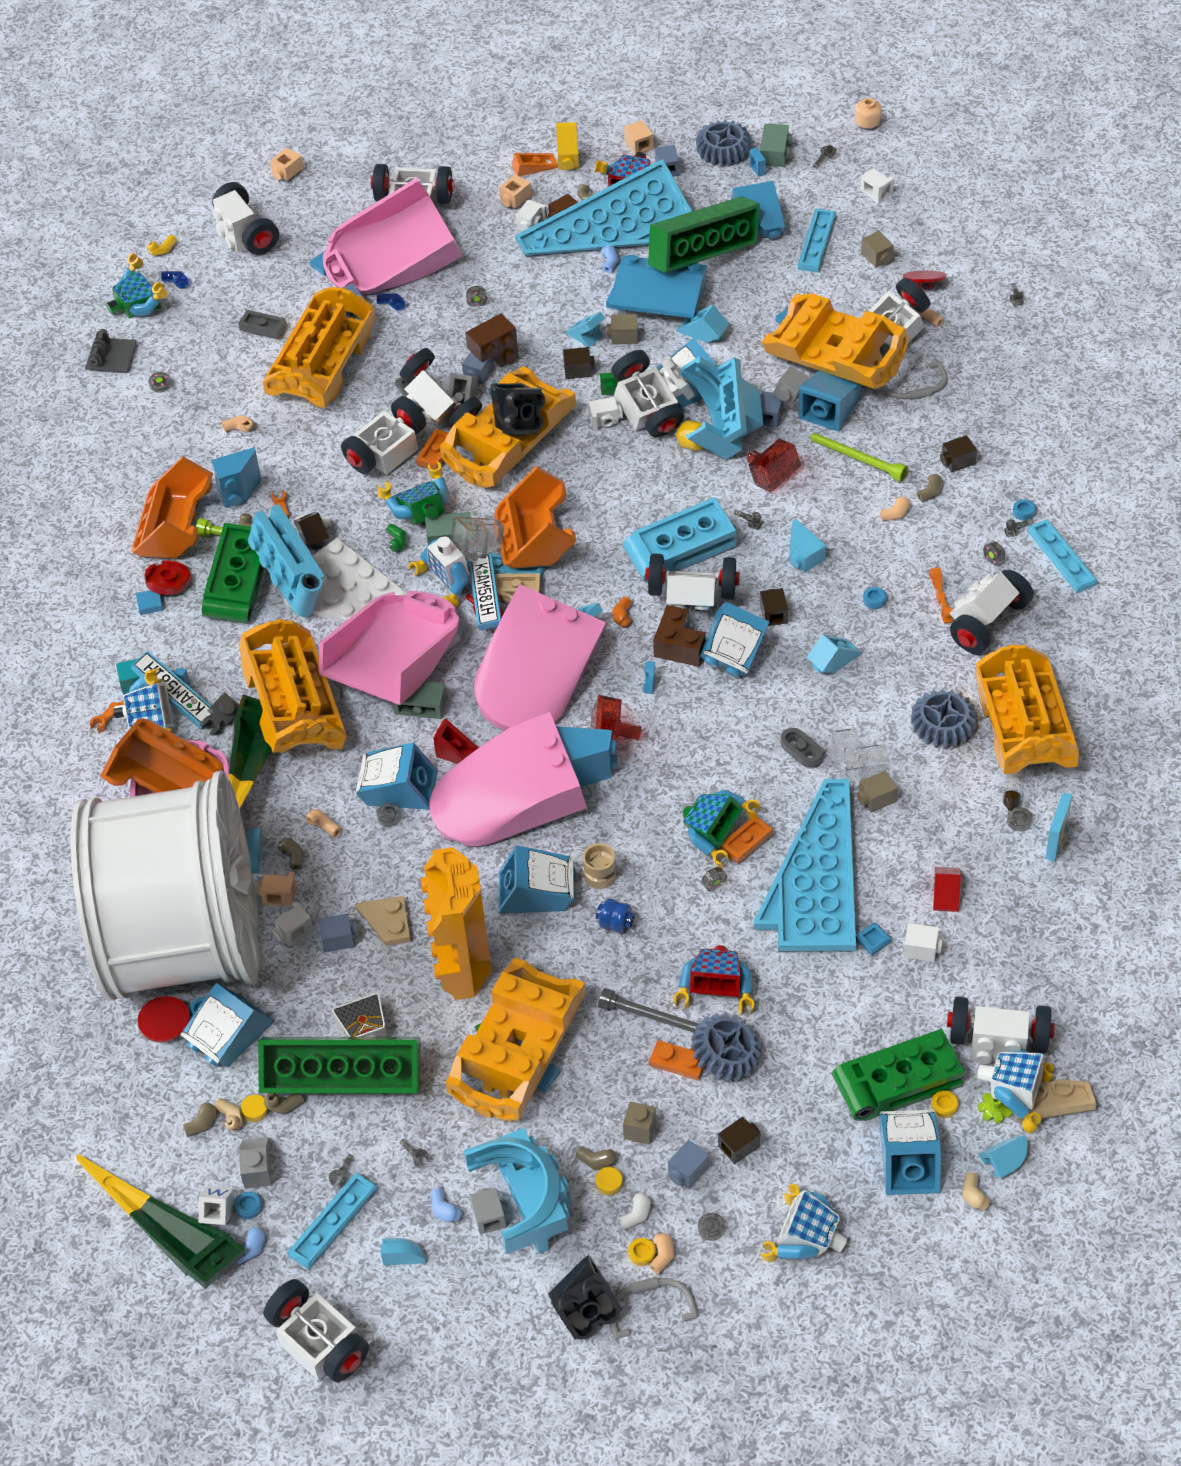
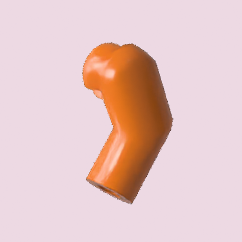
M625 596L622 597L612 610V617L615 623H619L623 628L631 622V618L627 616L626 611L632 605V601Z

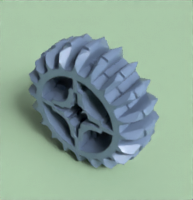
M726 119L723 122L717 120L716 123L710 122L709 125H703V129L699 130L696 138V150L700 158L705 159L706 163L711 161L713 166L716 163H719L720 166L723 163H727L730 166L731 162L737 164L739 160L744 161V157L748 156L751 148V137L746 127H742L741 123L735 124L734 120L731 122H727Z
M943 688L940 692L933 689L931 695L924 692L922 698H918L916 704L912 707L911 722L914 732H917L919 739L925 738L926 744L933 741L935 748L939 743L943 744L945 749L948 743H951L954 748L957 742L964 744L966 738L970 739L972 732L976 729L977 714L974 704H970L969 697L963 698L962 692L954 694L953 689L950 692H945Z
M716 1012L712 1017L707 1016L697 1025L696 1031H694L691 1037L693 1042L690 1050L694 1051L693 1059L700 1060L698 1068L705 1067L707 1069L706 1075L711 1072L714 1073L715 1080L723 1076L725 1082L730 1081L731 1078L737 1081L741 1077H747L756 1068L757 1062L761 1058L760 1050L762 1044L758 1043L759 1035L752 1034L754 1026L747 1027L745 1025L746 1019L742 1021L737 1020V1014L729 1018L727 1012L721 1016ZM729 1043L730 1045L723 1051L722 1049Z

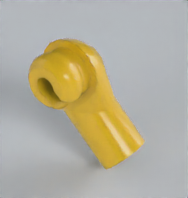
M169 235L160 245L156 241L150 242L147 245V249L153 256L169 253L177 243V238Z

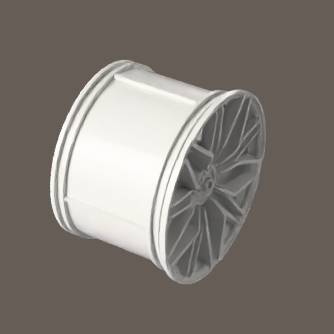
M225 771L214 772L212 779H208L206 782L196 781L193 787L108 801H102L97 797L90 798L89 800H78L73 808L71 820V863L74 892L87 958L95 982L103 997L108 1001L116 1000L117 998L124 999L136 991L222 978L225 982L237 979L243 980L247 985L257 984L261 958L260 942H258V910L255 886L251 874V860L239 805L231 781L227 778Z

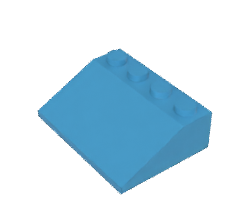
M623 255L618 266L609 308L694 318L706 288L707 265L695 263L664 273L649 266L648 258H641L636 255Z

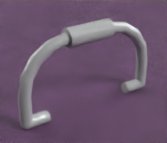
M934 362L929 364L930 369L938 367L942 375L941 382L935 387L921 388L908 391V393L893 392L886 385L880 388L885 394L893 398H910V400L931 396L932 393L939 391L945 386L948 378L941 362Z
M657 1277L630 1283V1286L620 1290L615 1295L619 1302L627 1294H636L659 1288L660 1285H669L680 1290L688 1302L690 1313L682 1315L683 1322L698 1317L695 1301L689 1289L681 1282L670 1278L657 1279ZM616 1320L610 1323L615 1339L630 1336L629 1329L618 1330Z

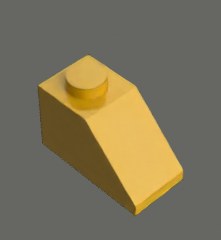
M556 123L559 170L579 169L577 123Z

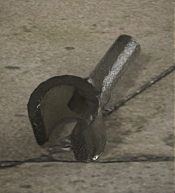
M832 145L823 146L820 150L821 155L813 167L817 169L826 157L833 158L837 149Z
M1012 283L1011 288L1014 294L1010 295V302L1016 307L1024 304L1022 300L1024 293L1022 291L1019 292L1016 284Z
M739 510L734 511V515L748 521L749 528L755 530L761 528L763 522L761 521L760 513L754 512L750 515Z
M1013 519L1008 520L1004 528L1006 537L1017 536L1019 533L1018 529L1032 525L1034 521L1033 519L1022 522H1015Z
M405 1139L400 1141V1144L413 1157V1164L416 1168H421V1163L417 1160L418 1157H424L429 1162V1154L426 1150L414 1149Z
M348 1154L340 1169L333 1170L329 1174L331 1185L337 1177H342L339 1182L340 1188H343L347 1183L345 1175L354 1158L353 1155Z

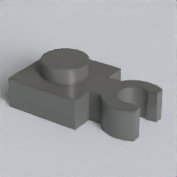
M224 692L207 710L211 715L205 717L200 722V726L205 725L207 722L211 723L213 729L209 734L213 735L220 729V723L226 726L236 716L239 705Z

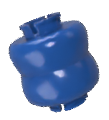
M607 899L604 904H599L597 912L600 913H596V919H599V926L602 929H611L619 934L624 933L627 928L630 929L634 922L631 919L635 918V913H632L630 904L619 903L614 899Z

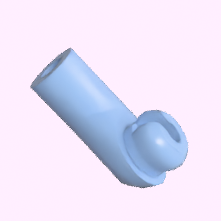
M606 245L601 249V254H605L603 257L607 258L602 269L605 272L611 273L619 262V256L615 247Z
M443 1189L432 1190L430 1193L434 1215L446 1222L459 1221L462 1215L461 1209L445 1202Z
M252 1227L249 1229L244 1247L245 1255L237 1261L238 1265L258 1256L262 1252L265 1234L260 1228Z

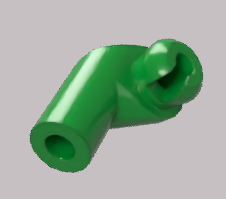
M389 524L386 532L394 537L390 541L392 546L389 547L394 552H401L406 546V533L398 526Z

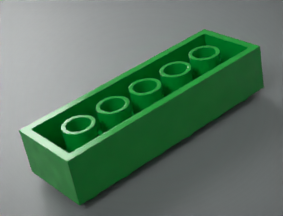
M740 196L650 224L648 265L668 273L757 244L760 203Z
M262 1037L258 1040V1093H418L421 1090V1037Z

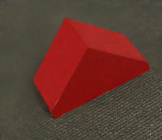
M446 718L443 719L433 737L436 757L456 764L479 748Z
M935 867L933 911L959 912L960 868Z

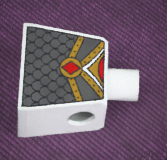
M378 992L331 1009L335 1025L343 1037H387Z

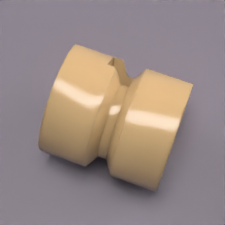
M601 843L592 844L587 847L582 857L585 882L595 889L608 888L616 880L614 850L610 846Z

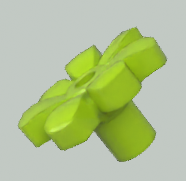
M985 1093L982 1096L983 1102L978 1103V1111L984 1112L982 1118L987 1122L993 1118L994 1123L999 1124L1003 1122V1117L1010 1118L1012 1115V1111L999 1100L994 1099L990 1093Z

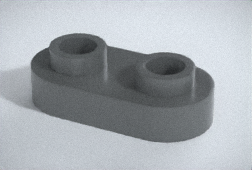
M788 728L782 732L781 747L805 767H815L822 761L821 747L802 730Z

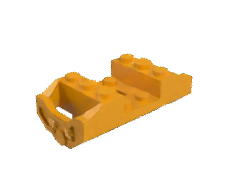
M330 287L316 292L264 378L265 394L277 396L282 393H288L304 397L315 406L326 408L327 404L336 398L343 386L341 372L351 354H361L369 340L373 323L376 320L374 306L361 296L343 287ZM345 311L354 313L361 320L346 317Z
M796 293L790 301L786 317L776 331L765 336L762 344L768 354L876 389L889 383L891 378L896 376L901 361L905 356L909 337L904 327L897 325L885 316L865 311L861 318L835 311L828 298L813 293L804 295ZM892 335L891 347L884 358H882L879 349L888 336Z
M525 366L508 372L498 383H522L530 388H541L545 395V403L539 413L543 418V425L538 434L512 435L502 433V430L495 427L493 405L491 402L477 417L467 412L453 425L446 439L440 445L441 458L452 471L459 474L471 485L475 484L483 488L495 486L576 406L575 392L567 388L558 390L540 381L534 372ZM458 445L473 453L474 463L463 458L455 447Z
M277 619L257 625L242 633L239 643L242 671L248 688H256L263 708L260 727L264 739L271 746L273 753L286 752L297 745L323 744L330 749H343L347 735L326 677L319 675V655L310 630L292 620ZM265 644H272L271 650H255Z
M1012 644L1008 647H1001L976 662L975 678L979 700L984 716L990 717L994 731V751L1003 774L1017 773L1029 764L1055 762L1065 768L1078 767L1079 750L1048 655L1026 645L1017 646ZM1005 672V676L995 677L999 673Z
M454 847L432 850L433 855L424 866L425 877L420 878L422 893H428V899H423L425 915L431 914V920L426 921L428 937L434 936V942L430 943L432 958H438V964H433L435 980L441 979L442 989L452 995L454 1000L473 998L492 973L478 867Z
M514 957L512 962L502 971L491 991L492 1005L475 1036L468 1034L446 1080L447 1093L461 1104L477 1110L480 1115L488 1118L492 1116L504 1121L520 1120L586 995L585 982L574 978L559 979L538 971L525 960ZM517 1039L523 1041L521 1046H519V1044H516ZM461 1072L483 1080L485 1091L493 1093L497 1089L499 1090V1095L506 1099H496L473 1090L461 1080Z

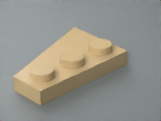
M1056 1079L1053 1082L1041 1081L1033 1110L1029 1109V1113L1036 1112L1040 1114L1041 1118L1096 1110V1101L1089 1082ZM1014 1114L1016 1122H1022L1024 1120V1118L1020 1119L1018 1116Z

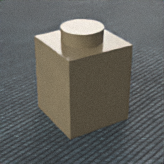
M880 231L862 238L861 254L875 268L886 265L893 260L894 245Z
M637 314L611 315V324H607V337H611L612 344H638Z
M885 770L859 781L857 797L862 806L866 805L870 813L897 802L898 788Z
M630 1101L623 1122L624 1139L650 1145L656 1125V1107Z

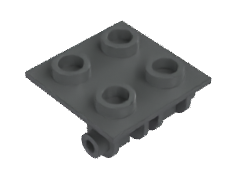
M100 329L96 333L85 369L127 372L137 340L110 338L106 329Z

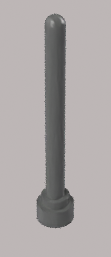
M607 988L602 990L598 1002V1008L607 1011L618 1008L693 1033L699 1024L621 999L619 995L615 994V991Z

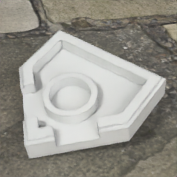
M668 355L661 359V364L666 369L663 371L665 375L663 378L674 396L677 398L683 393L688 400L694 397L693 390L685 377L680 374V369L673 359Z

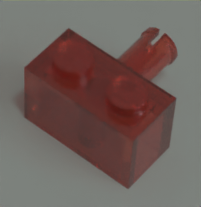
M780 438L764 452L759 453L756 450H751L752 453L749 452L747 455V462L749 463L754 484L769 492H772L801 466L795 445Z
M598 694L591 712L590 729L612 730V740H618L620 736L639 741L642 726L621 722L622 699Z

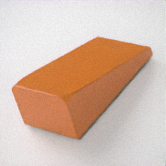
M514 153L512 167L518 176L558 168L552 153Z

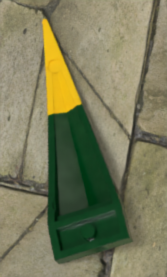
M244 694L242 695L234 720L228 779H230L239 809L272 751L271 746L265 741L260 727V719L263 712L259 699Z
M76 1154V1159L82 1167L186 1276L189 1275L203 1288L209 1287L245 1255V1248L226 1232L205 1223H198L199 1220L149 1196L82 1155Z

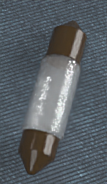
M1026 767L1017 773L1005 774L1003 804L1009 811L1020 806Z

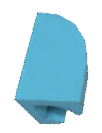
M260 827L251 828L248 834H246L251 860V872L259 874L264 843Z
M1020 1135L1007 1139L981 1151L978 1155L985 1165L991 1163L995 1169L993 1175L1002 1178L1015 1171L1025 1160L1028 1147L1026 1136Z
M405 1238L382 1239L381 1258L383 1265L427 1263L425 1253L412 1240Z

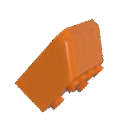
M184 456L173 464L152 485L146 496L131 552L140 557L176 559L179 556L182 557L190 545L194 546L198 541L199 534L197 533L198 528L191 526V522L197 514L195 507L204 494L207 495L212 489L213 483H211L213 473Z
M538 466L498 504L494 513L502 562L512 569L550 566L556 563L577 541L573 530L570 528L561 530L555 525L553 510L566 499L564 481Z
M141 718L132 725L115 745L100 777L113 786L125 785L131 778L139 785L158 793L193 787L196 781L206 782V780L212 779L214 772L222 771L223 765L214 756L151 720Z

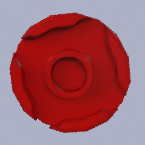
M165 560L161 561L162 564L158 565L154 563L146 569L144 574L146 587L152 592L163 595L180 593L189 587L191 582L190 570L188 571L186 565L177 561Z

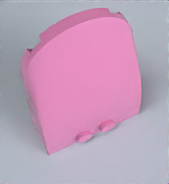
M415 178L341 224L328 239L329 244L326 252L323 254V264L327 276L337 288L354 283L362 295H367L421 279L462 257L463 254L419 179Z
M519 584L493 635L475 677L473 696L480 707L481 714L491 724L504 731L548 712L551 713L556 724L563 716L600 642L606 622Z
M408 591V595L395 596V592L381 595L364 606L319 642V675L348 685L351 688L364 691L372 696L401 705L423 685L435 669L457 633L459 615L456 614L455 607L449 601L431 593Z
M550 712L505 730L468 755L438 781L432 791L429 805L430 814L437 830L449 841L461 842L463 846L488 845L587 808L580 784Z

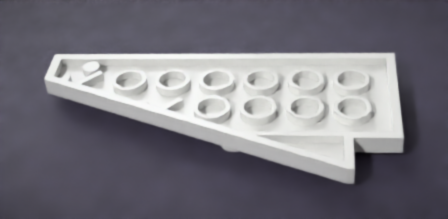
M338 538L312 555L325 575L313 615L344 623L381 595L395 592V596L408 595ZM283 599L284 605L290 607L286 599ZM458 633L455 634L446 651L461 641Z

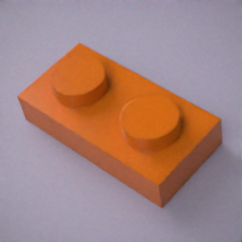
M438 429L434 430L416 458L418 466L428 469V464H430L432 470L438 469L437 461L441 464L444 461L441 458L440 445L446 439L448 432Z
M758 817L756 819L750 818L724 840L720 850L725 851L733 861L739 864L773 835V829Z
M657 1040L649 1059V1066L697 1081H699L704 1067L698 1068L700 1060L693 1059L694 1051Z

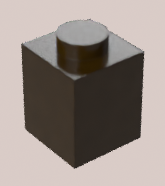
M589 347L563 349L565 379L592 377L591 369H595L594 356H590Z
M967 435L942 443L940 460L943 466L949 468L951 473L976 464L977 449Z
M312 512L294 520L305 546H311L314 549L325 544L324 540L329 538L319 512Z
M783 588L760 591L761 613L763 619L769 621L768 626L788 624V606Z
M742 1116L718 1133V1147L735 1165L760 1147L761 1133L753 1122L749 1123Z

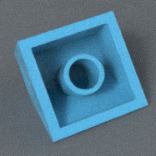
M255 448L211 460L217 489L224 507L238 506L241 503L247 502L262 480Z

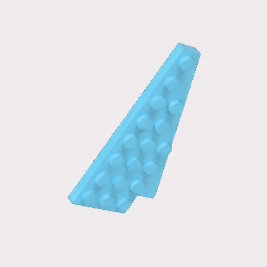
M661 159L515 235V239L524 256L600 250L606 245H611L615 248L649 245L650 224L692 212L664 160Z
M824 779L754 920V930H778V951H856L849 779Z

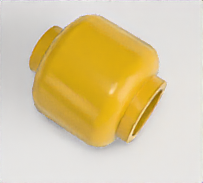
M687 420L677 429L676 438L682 448L694 451L703 449V447L685 437V434H690L701 427L702 422Z

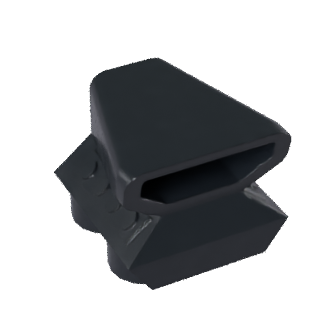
M522 383L491 384L490 390L495 427L502 430V433L538 434L543 425V418L539 413L545 403V395L542 389L530 388Z
M590 1255L584 1257L548 1293L551 1304L574 1339L590 1337L594 1334L597 1325L614 1322L619 1317L620 1311L623 1310Z

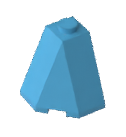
M774 181L732 189L731 199L743 196L760 203L758 234L762 238L776 239L783 235L785 224Z

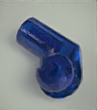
M181 271L161 272L162 282H173L178 288H185L188 285V278Z
M397 293L377 294V304H388L395 310H401L405 306L404 299Z

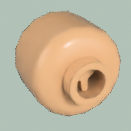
M872 98L859 101L855 107V122L857 125L870 129L880 124L882 115L881 104Z

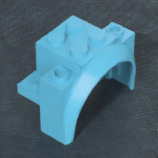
M699 356L683 366L680 374L702 396L709 410L712 425L704 421L701 427L690 434H685V437L726 460L742 450L741 438L763 425L760 389L742 379L739 359L733 357L717 367Z
M525 1128L463 1150L469 1172L498 1163V1167L521 1214L523 1221L501 1232L506 1255L532 1244L535 1245L538 1254L548 1251V1240L552 1236L568 1230L567 1219L570 1218L568 1205L571 1204L567 1193L570 1189L564 1176L560 1177L557 1172L559 1165L555 1155H549L545 1146L539 1148L533 1135L529 1137Z

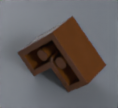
M502 313L465 332L467 349L481 362L494 357V361L500 367H503L519 358L516 327Z
M666 605L653 639L654 657L697 667L700 666L702 658L699 656L706 640V632L689 629V609Z

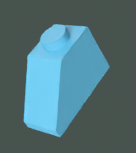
M711 305L696 312L694 318H686L677 329V332L709 343L713 340L719 341L726 334L725 330L730 323L714 305Z
M795 519L792 522L789 561L793 567L799 568L806 573L826 560V545Z
M822 634L807 658L813 663L812 667L823 674L825 672L835 673L859 657L863 652L846 638Z

